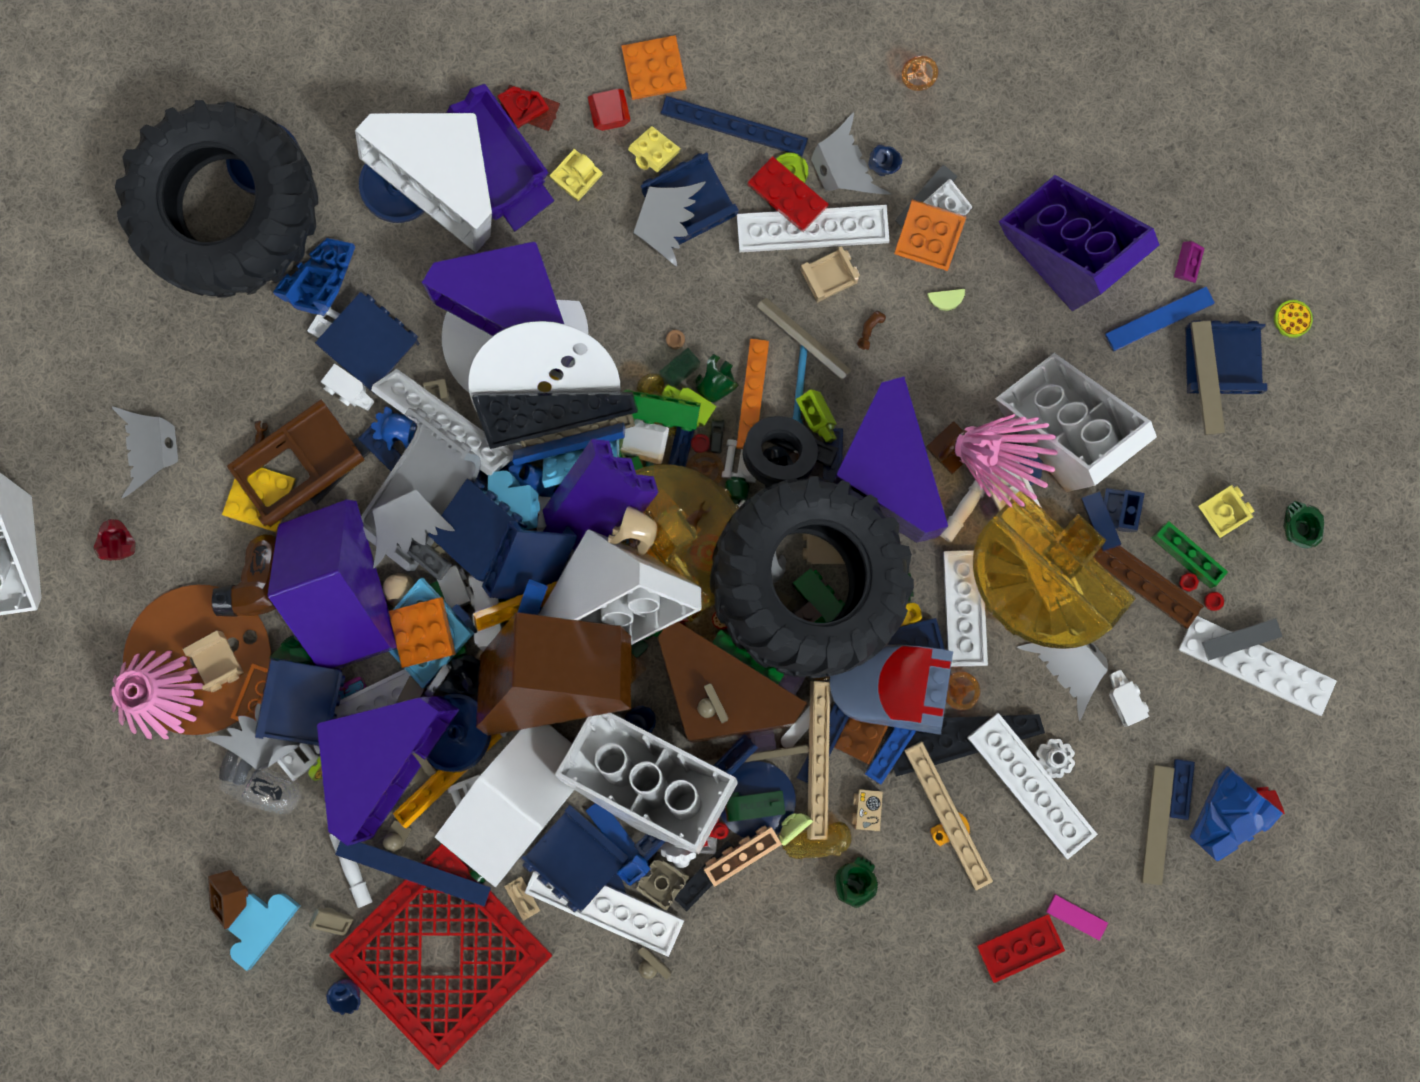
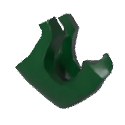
M715 354L707 361L705 377L703 378L699 374L695 380L697 391L703 398L712 403L729 395L739 386L731 372L733 365L725 360L719 371L716 363L721 357Z

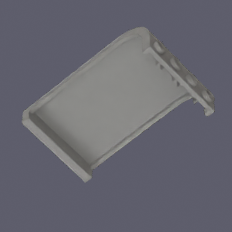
M408 408L405 415L407 417L417 419L416 433L361 516L366 539L376 547L377 537L373 509L417 489L424 499L442 515L466 479L475 481L480 470V457L471 451L472 448L468 444L458 441L456 439L457 436L452 432L441 428L442 425L438 421L428 418L427 413L420 408ZM425 530L426 543L432 546L434 540L428 536L429 532ZM398 545L393 556H391L389 549L386 553L387 556L406 571H415L419 565L411 556L404 553Z

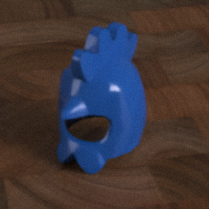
M385 407L383 414L380 412L376 414L378 422L371 424V428L376 430L373 438L375 440L383 439L387 444L388 450H391L393 444L398 440L402 441L403 446L407 449L414 437L417 424L406 415L393 413L392 409Z
M529 463L509 467V472L519 481L520 486L530 485L541 497H552L554 494L555 485L547 488L543 485L542 469ZM525 466V475L522 480L519 477V472Z

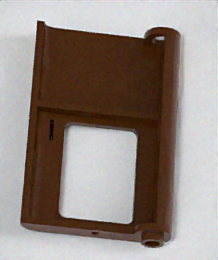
M321 399L228 464L227 467L259 511L260 516L258 519L264 526L268 525L271 527L365 459ZM291 449L310 477L274 504L266 507L248 482V477L285 450Z

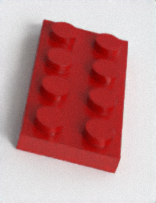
M773 156L747 183L751 189L802 232L828 207V203Z
M1045 914L976 946L993 983L1065 951L1049 914Z

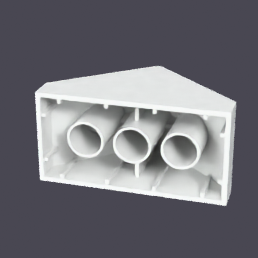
M473 113L369 114L355 130L359 159L477 253L491 237L492 210L476 115Z
M1055 353L995 398L1005 417L1015 414L1008 421L1020 417H1026V419L1039 418L1037 421L1013 427L1042 423L1049 424L1046 428L1019 431L1018 433L1020 435L1053 434L1056 436L1053 440H1039L1037 443L1027 444L1032 447L1057 450V455L1037 454L1043 461V464L1055 468V471L1050 473L1066 492L1095 486L1157 437L1149 419Z
M0 473V615L37 610L41 600L32 496Z
M587 530L539 615L621 626L631 635L632 645L700 611L701 588L649 554L637 555V549L620 542L616 545L608 543V537L592 530Z
M612 713L591 716L586 719L555 773V776L560 781L635 829L698 855L738 783L735 777Z
M549 724L520 730L476 780L435 838L496 887L573 793V788L555 776L573 743Z

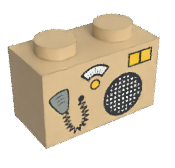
M858 790L857 793H854L853 805H856V813H852V825H855V829L880 831L882 791Z

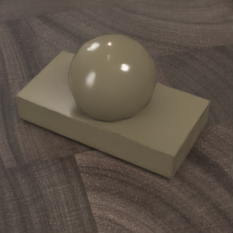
M712 684L704 686L709 698H704L698 703V713L704 718H710L717 713L721 724L727 722L729 718Z
M394 820L379 849L398 855L412 828H404L399 821Z
M331 907L324 909L316 908L308 925L312 929L345 936L353 918L350 915L338 913Z
M642 946L638 950V953L645 959L640 963L638 969L641 977L652 979L659 972L667 980L672 971L647 947Z

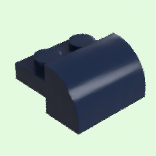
M1106 488L1104 503L1115 529L1122 532L1138 531L1145 493Z

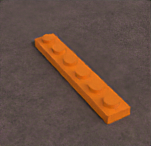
M750 339L736 449H743L749 430L759 422L769 341Z

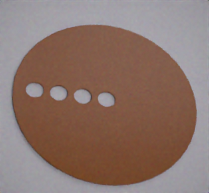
M189 585L161 595L141 612L134 622L125 643L123 663L126 662L127 669L136 654H140L137 666L150 651L156 652L143 668L166 651H172L171 656L154 669L180 657L187 658L186 661L182 662L184 666L163 674L166 675L197 668L191 664L190 657L185 655L183 649L211 633L221 631L227 640L232 637L238 639L239 648L234 651V654L244 672L238 675L239 679L231 683L227 681L221 685V689L215 692L203 689H188L194 692L193 696H179L202 700V706L175 702L190 707V711L185 713L195 716L197 718L196 721L192 722L164 711L181 721V724L178 726L185 731L179 734L204 735L214 733L237 722V720L230 717L252 663L266 669L269 667V657L271 656L270 641L267 630L259 615L216 616L212 606L213 589L219 588L216 586ZM248 630H253L257 634V640L253 644H247L243 639L245 632ZM254 668L236 716H245L249 712L248 703L252 699L260 698V695L255 691V686L259 681H266V672ZM199 671L198 673L191 674L190 676L192 677V679L189 681L171 683H202L203 685H205ZM264 682L260 683L257 687L260 694L264 690ZM253 701L250 704V709H252L257 701ZM154 717L166 730L178 733L177 731H175L174 729H172L171 727H169L168 725Z

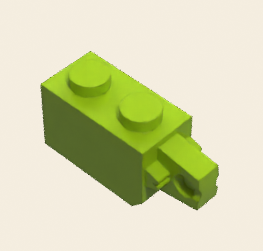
M667 385L661 394L666 397L701 403L697 428L698 426L703 427L717 407L689 388L678 390Z
M811 389L798 397L796 401L810 429L818 433L820 437L823 436L827 443L835 441L837 438L833 429L837 423L821 392Z

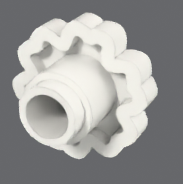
M1049 739L1046 744H1040L1035 752L1038 758L1037 761L1051 778H1062L1064 773H1070L1075 765V761L1072 759L1075 752L1070 744H1063L1061 739Z
M665 842L661 846V856L666 857L667 861L673 862L678 868L687 867L691 859L696 858V853L671 843Z

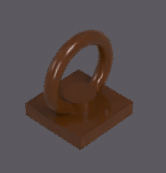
M954 421L926 446L929 452L951 474L964 464L959 461L961 457L956 456L955 445L960 434L965 435L967 432L962 430Z

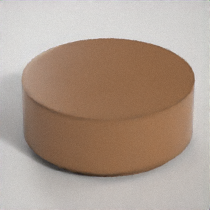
M672 330L666 336V343L671 349H680L685 343V336L679 330Z

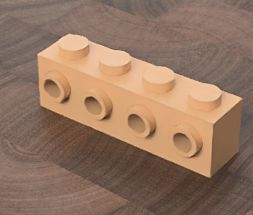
M771 826L759 828L755 831L757 835L752 838L749 836L739 841L740 845L733 849L731 846L722 852L723 856L716 859L713 857L705 863L706 867L703 869L714 887L782 845Z

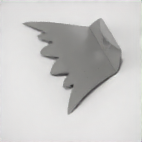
M853 112L833 134L818 143L813 152L811 160L826 191L848 189L875 194H891L872 184L873 179L871 176L865 174L869 170L864 159H860L862 153L858 145H852L854 138L852 135H849L854 117ZM821 165H825L827 168L826 176L820 167Z
M706 182L678 188L649 187L633 233L646 241L676 267L677 261L671 247L678 249L680 247L674 237L687 236L688 233L680 222H685L694 217V214L684 209V207L695 203V200L688 198L698 192Z
M112 407L128 423V425H125L126 432L130 434L126 437V446L128 450H131L127 456L129 466H134L130 470L131 478H134L123 494L122 498H124L161 469L178 462L175 426L160 417L140 415ZM167 437L171 440V448H167L165 445Z
M417 489L372 510L377 537L373 568L382 561L388 549L391 556L394 555L397 543L404 553L408 552L412 538L416 542L425 545V530L433 535H437L435 527L447 531H455L424 499Z
M1072 630L1046 640L1018 646L1017 648L1025 651L1041 653L1038 657L1043 662L1049 661L1046 667L1052 675H1059L1057 681L1065 689L1071 687L1070 694L1073 698L1077 696V712L1080 721L1093 692L1108 671L1107 658L1082 630Z
M259 703L255 709L256 720L246 716L238 717L242 731L228 728L227 730L232 736L206 737V739L235 753L256 770L268 768L301 744L263 737V739L255 738L261 706Z

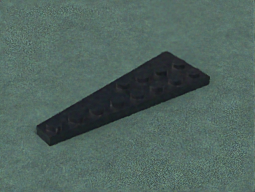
M633 392L474 394L472 396L490 449L638 413Z
M1040 714L1001 716L1020 740L1045 733ZM992 716L943 718L941 735L916 731L905 749L922 741L934 765L979 753L967 737ZM888 726L883 736L885 741L894 727ZM905 751L902 752L893 766L895 777L914 772Z

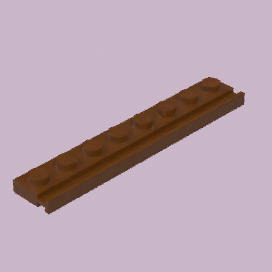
M1076 516L1060 538L1186 629L1190 627L1200 610L1204 607L1123 547L1118 546L1103 552L1092 525L1079 516Z

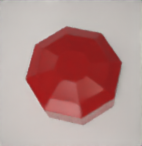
M1191 573L1182 575L1178 582L1181 590L1187 592L1197 589L1199 583L1196 575Z

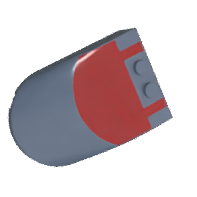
M887 645L864 664L850 671L830 676L832 698L844 714L857 721L941 735L953 651L922 646Z

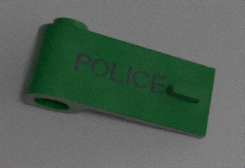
M783 791L739 796V792H733L725 806L727 822L785 814Z

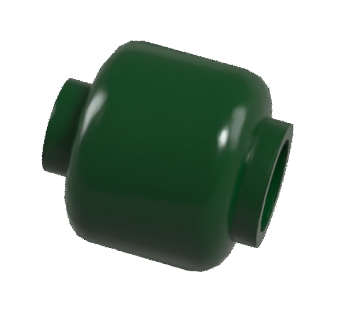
M733 476L725 482L723 497L729 501V504L738 506L742 500L747 501L750 485L746 482L745 478Z

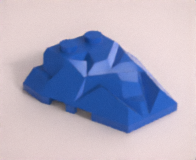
M326 238L309 254L311 258L304 265L301 262L296 265L298 270L292 276L287 274L283 277L273 293L283 301L291 303L297 310L324 316L339 293L355 245Z
M1227 766L1214 781L1190 837L1216 861H1220L1239 849L1238 845L1244 841L1250 842L1253 840L1255 834L1262 830L1264 832L1269 830L1283 813Z

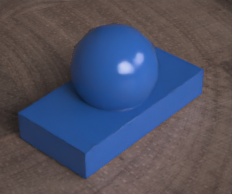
M634 855L616 874L631 886L646 875L651 868L642 855Z

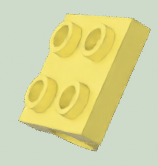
M651 126L630 145L628 150L636 156V163L641 169L647 170L651 167L656 172H659L679 153L681 148Z
M573 149L552 172L550 179L578 202L603 174L586 155L580 154Z

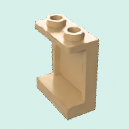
M842 246L837 251L811 264L807 262L801 265L800 271L817 303L858 283L859 272L855 266L852 267L850 254Z

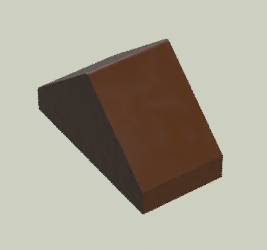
M515 613L480 655L476 727L488 736L631 709V635L621 626Z
M679 622L664 628L658 637L686 737L690 743L791 727L807 704L802 699ZM712 684L729 718L723 724H721L717 713L710 718H704L698 713V703L704 698H709L704 689V686Z

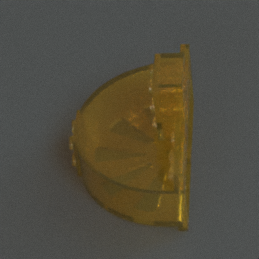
M666 464L635 470L636 475L654 476L658 489V494L643 512L657 523L654 543L646 554L654 557L701 588V610L687 617L692 622L715 606V596L710 590L713 551L725 525L739 506L733 503L731 495L726 488H723L722 485L719 486L707 476L693 469ZM706 501L702 506L703 510L707 511L710 505H712V508L709 512L704 513L697 522L696 531L695 527L689 525L686 519L695 510L699 509L701 502Z
M1019 491L1016 496L1024 502L1025 506H1020L1011 499L1012 507L1006 504L983 528L975 544L973 573L978 591L987 606L986 609L1006 630L1031 643L1055 649H1071L1090 644L1109 632L1136 598L1093 558L1107 540L1085 519L1077 514L1062 528L1036 502Z

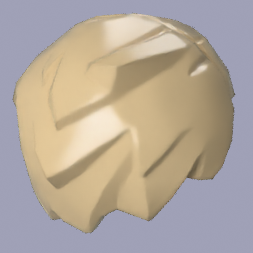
M396 573L387 577L383 585V593L387 603L396 607L414 586L413 579L404 573Z

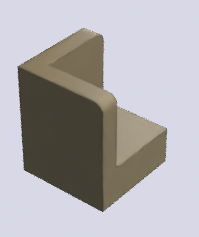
M445 379L423 383L424 389L442 402L450 401L448 384Z

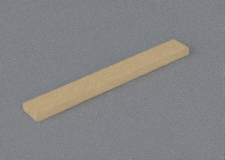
M810 681L808 816L813 820L807 826V839L827 840L830 682Z
M920 741L906 748L904 751L974 889L978 890L992 883L993 880L923 742Z

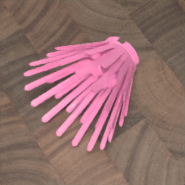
M1015 414L978 427H967L964 429L967 431L965 435L960 434L957 438L955 453L956 456L961 457L959 461L966 464L981 489L983 488L989 497H991V494L984 483L1000 501L1003 499L1010 507H1012L1011 502L989 479L1020 506H1025L1024 502L994 474L1031 499L1036 500L1037 496L1024 487L1025 483L1004 469L1046 488L1048 484L1029 475L1033 473V469L1022 464L1049 472H1054L1055 468L1016 455L1036 459L1038 458L1037 453L1057 455L1058 452L1054 449L1004 442L1037 443L1039 440H1053L1056 436L1053 434H997L1046 428L1049 426L1047 423L1013 427L1037 421L1039 419L1037 417L1030 419L1020 417L1005 421L1015 416Z
M150 651L137 666L140 654H136L128 669L126 668V662H124L121 666L120 676L117 678L115 675L113 678L115 687L110 691V697L113 696L114 700L112 704L113 712H115L118 706L119 723L123 726L126 715L131 732L136 734L137 730L132 720V715L146 738L152 739V734L142 720L143 718L163 739H169L166 735L168 731L154 718L156 717L178 733H183L185 730L178 726L181 724V721L164 711L192 722L196 721L197 718L195 716L185 713L190 711V707L175 702L202 706V700L179 696H193L194 692L188 689H202L204 685L202 683H171L191 680L192 677L190 675L198 673V669L192 668L163 675L184 666L182 662L186 661L187 658L180 657L154 669L171 656L172 651H166L144 668L143 666L156 651Z

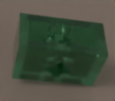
M687 348L661 369L659 376L667 385L675 388L700 367V361Z

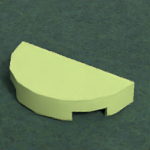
M965 289L928 293L927 296L929 302L940 310L949 311L961 304L965 296Z
M802 813L789 815L782 822L783 827L781 835H779L782 845L788 844L809 826L813 820Z

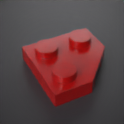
M513 86L497 96L517 129L549 110L546 102L537 91H526Z

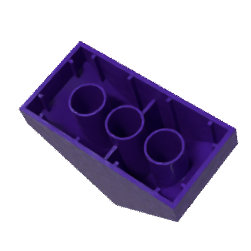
M1056 175L999 221L1005 237L1071 311L1078 309L1101 295L1160 245L1154 228Z
M536 242L434 262L422 281L433 304L491 336L511 326L527 322L546 321L564 324ZM564 356L561 359L562 365L568 367L573 357ZM557 368L553 369L558 373L564 375L562 370Z
M900 377L881 383L833 483L838 484L840 481L850 482L851 487L863 497L871 494L877 498L883 515L886 518L894 517L899 523V532L918 543L939 537L948 528V523L905 377Z
M346 499L278 524L268 589V598L317 666L340 669L397 649L389 610L376 567L373 568L374 559L369 542L366 539L357 501Z
M442 696L420 697L319 723L317 730L328 832L347 846L372 839L421 767L413 753H416L424 760L427 759L460 709Z

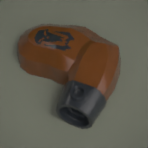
M263 534L249 542L239 584L213 589L212 606L216 616H255L276 609L268 598L276 543L275 536Z

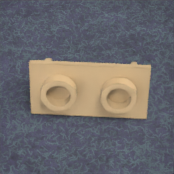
M522 876L504 886L523 921L540 911L534 898L525 893L527 885Z

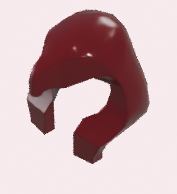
M108 519L101 524L93 549L99 559L108 561L121 560L135 553L136 542L121 521Z

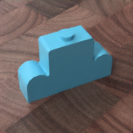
M498 471L488 475V490L494 492L500 502L503 501L511 507L510 511L512 513L516 512L523 517L522 521L528 527H521V529L537 528L538 512L540 511L538 493L530 485L520 486L519 481L508 471Z
M248 894V897H246L247 906L228 928L230 932L241 940V942L235 943L230 950L231 958L246 971L252 969L301 905L287 894L273 895L269 899L268 905L255 894Z

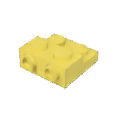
M1231 485L1198 506L1219 538L1254 517L1252 514L1255 512L1249 502L1244 503L1241 498L1244 494L1238 486L1234 488Z

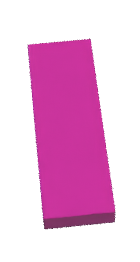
M1054 895L1046 911L1048 914L1099 941L1108 925L1104 920L1057 895Z

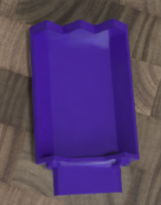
M486 84L471 88L465 100L449 106L446 113H473L476 115L492 210L491 220H497L504 216L515 232L555 201L543 185L544 179L549 172Z
M591 439L542 510L546 523L543 532L562 533L565 527L569 526L577 535L576 542L572 548L575 551L587 530H592L606 537H609V535L615 536L612 535L613 528L621 526L628 506L643 513L658 494L654 476L636 475L632 459L614 457L609 441Z

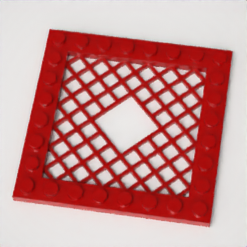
M443 844L422 863L479 883L468 873L470 868ZM405 880L329 956L429 1062L439 1070L553 954L491 890L485 906L475 903L465 904L464 899H461V904H451V895L449 894L447 904H437V893L443 892L435 889L424 890L426 886ZM423 893H434V903L423 904ZM420 894V904H410ZM409 907H419V918H409ZM423 907H433V918H423ZM437 907H447V918H437ZM451 907H461V918H450ZM465 907H475V918H464ZM478 908L488 918H478ZM405 909V918H396ZM395 921H405V932H394ZM409 921H419V932H408ZM433 921V932H422V922ZM436 921H447V933H436ZM450 921L461 922V933H450ZM464 922H475V933H464ZM478 922H489V933H478ZM492 922L502 933H492ZM391 923V932H382ZM380 935L391 936V947H380ZM394 936H405V947H394ZM408 936H419V947H408ZM422 936H461L460 975H421ZM464 936H475L474 947H464ZM478 936H489L488 947H478ZM492 936H503L502 947H492ZM377 937V947H367ZM506 937L516 947H506ZM366 950H377L376 961H366ZM380 950H390V961H380ZM394 950H404V961H394ZM408 950H418V961H408ZM464 950H474V961H464ZM478 950H488V961H477ZM492 950H502V961H491ZM506 950H516V961H505ZM519 951L524 955V957L520 961ZM368 964H376V973ZM380 964H390V975H379ZM394 964H404V975H393ZM408 964H418V975H407ZM463 964H474V975H463ZM477 964H488V975H477ZM491 964H502V975H491ZM505 964H516L505 975ZM381 978H390V988ZM393 978H404V989H393ZM407 978H418V989H407ZM421 978H432V990L421 989ZM435 978L446 979V990H435ZM449 979H460V990H449ZM463 979H474V990H463ZM477 979H488V990H477ZM491 979H501L491 989ZM395 993H403V1001ZM407 993H417V1004H407ZM421 993H431V1004H421ZM435 993H446L445 1004H435ZM449 993H460L459 1004H449ZM463 993H474L473 1004H463ZM477 993H487L477 1003ZM408 1007H417V1016ZM421 1007H431V1018H420ZM435 1007H445V1018H434ZM449 1007H459V1018H448ZM463 1007H473V1008L462 1018V1010H463ZM423 1022H431V1031ZM434 1022H445V1033H434ZM448 1022H458L448 1032ZM436 1036L444 1037L441 1040H439Z

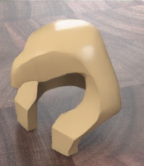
M628 506L621 526L613 528L612 535L615 536L609 535L608 543L616 545L624 539H639L636 541L638 548L636 554L644 555L654 543L657 523L641 511Z

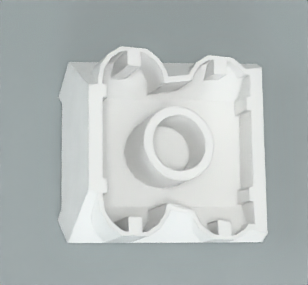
M948 179L923 202L961 215H966L972 209V205L951 179Z
M635 419V426L625 430V438L620 450L623 455L630 457L639 456L641 460L661 464L669 428L660 424H647L643 420Z

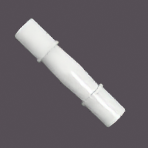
M976 480L968 488V493L961 500L953 515L949 516L947 521L948 528L940 535L948 542L953 541L980 498L984 497L985 491L983 488L981 489Z
M330 834L329 837L336 852L340 840ZM339 857L343 872L351 887L349 890L352 892L357 907L360 908L372 903L366 881H363L358 864Z

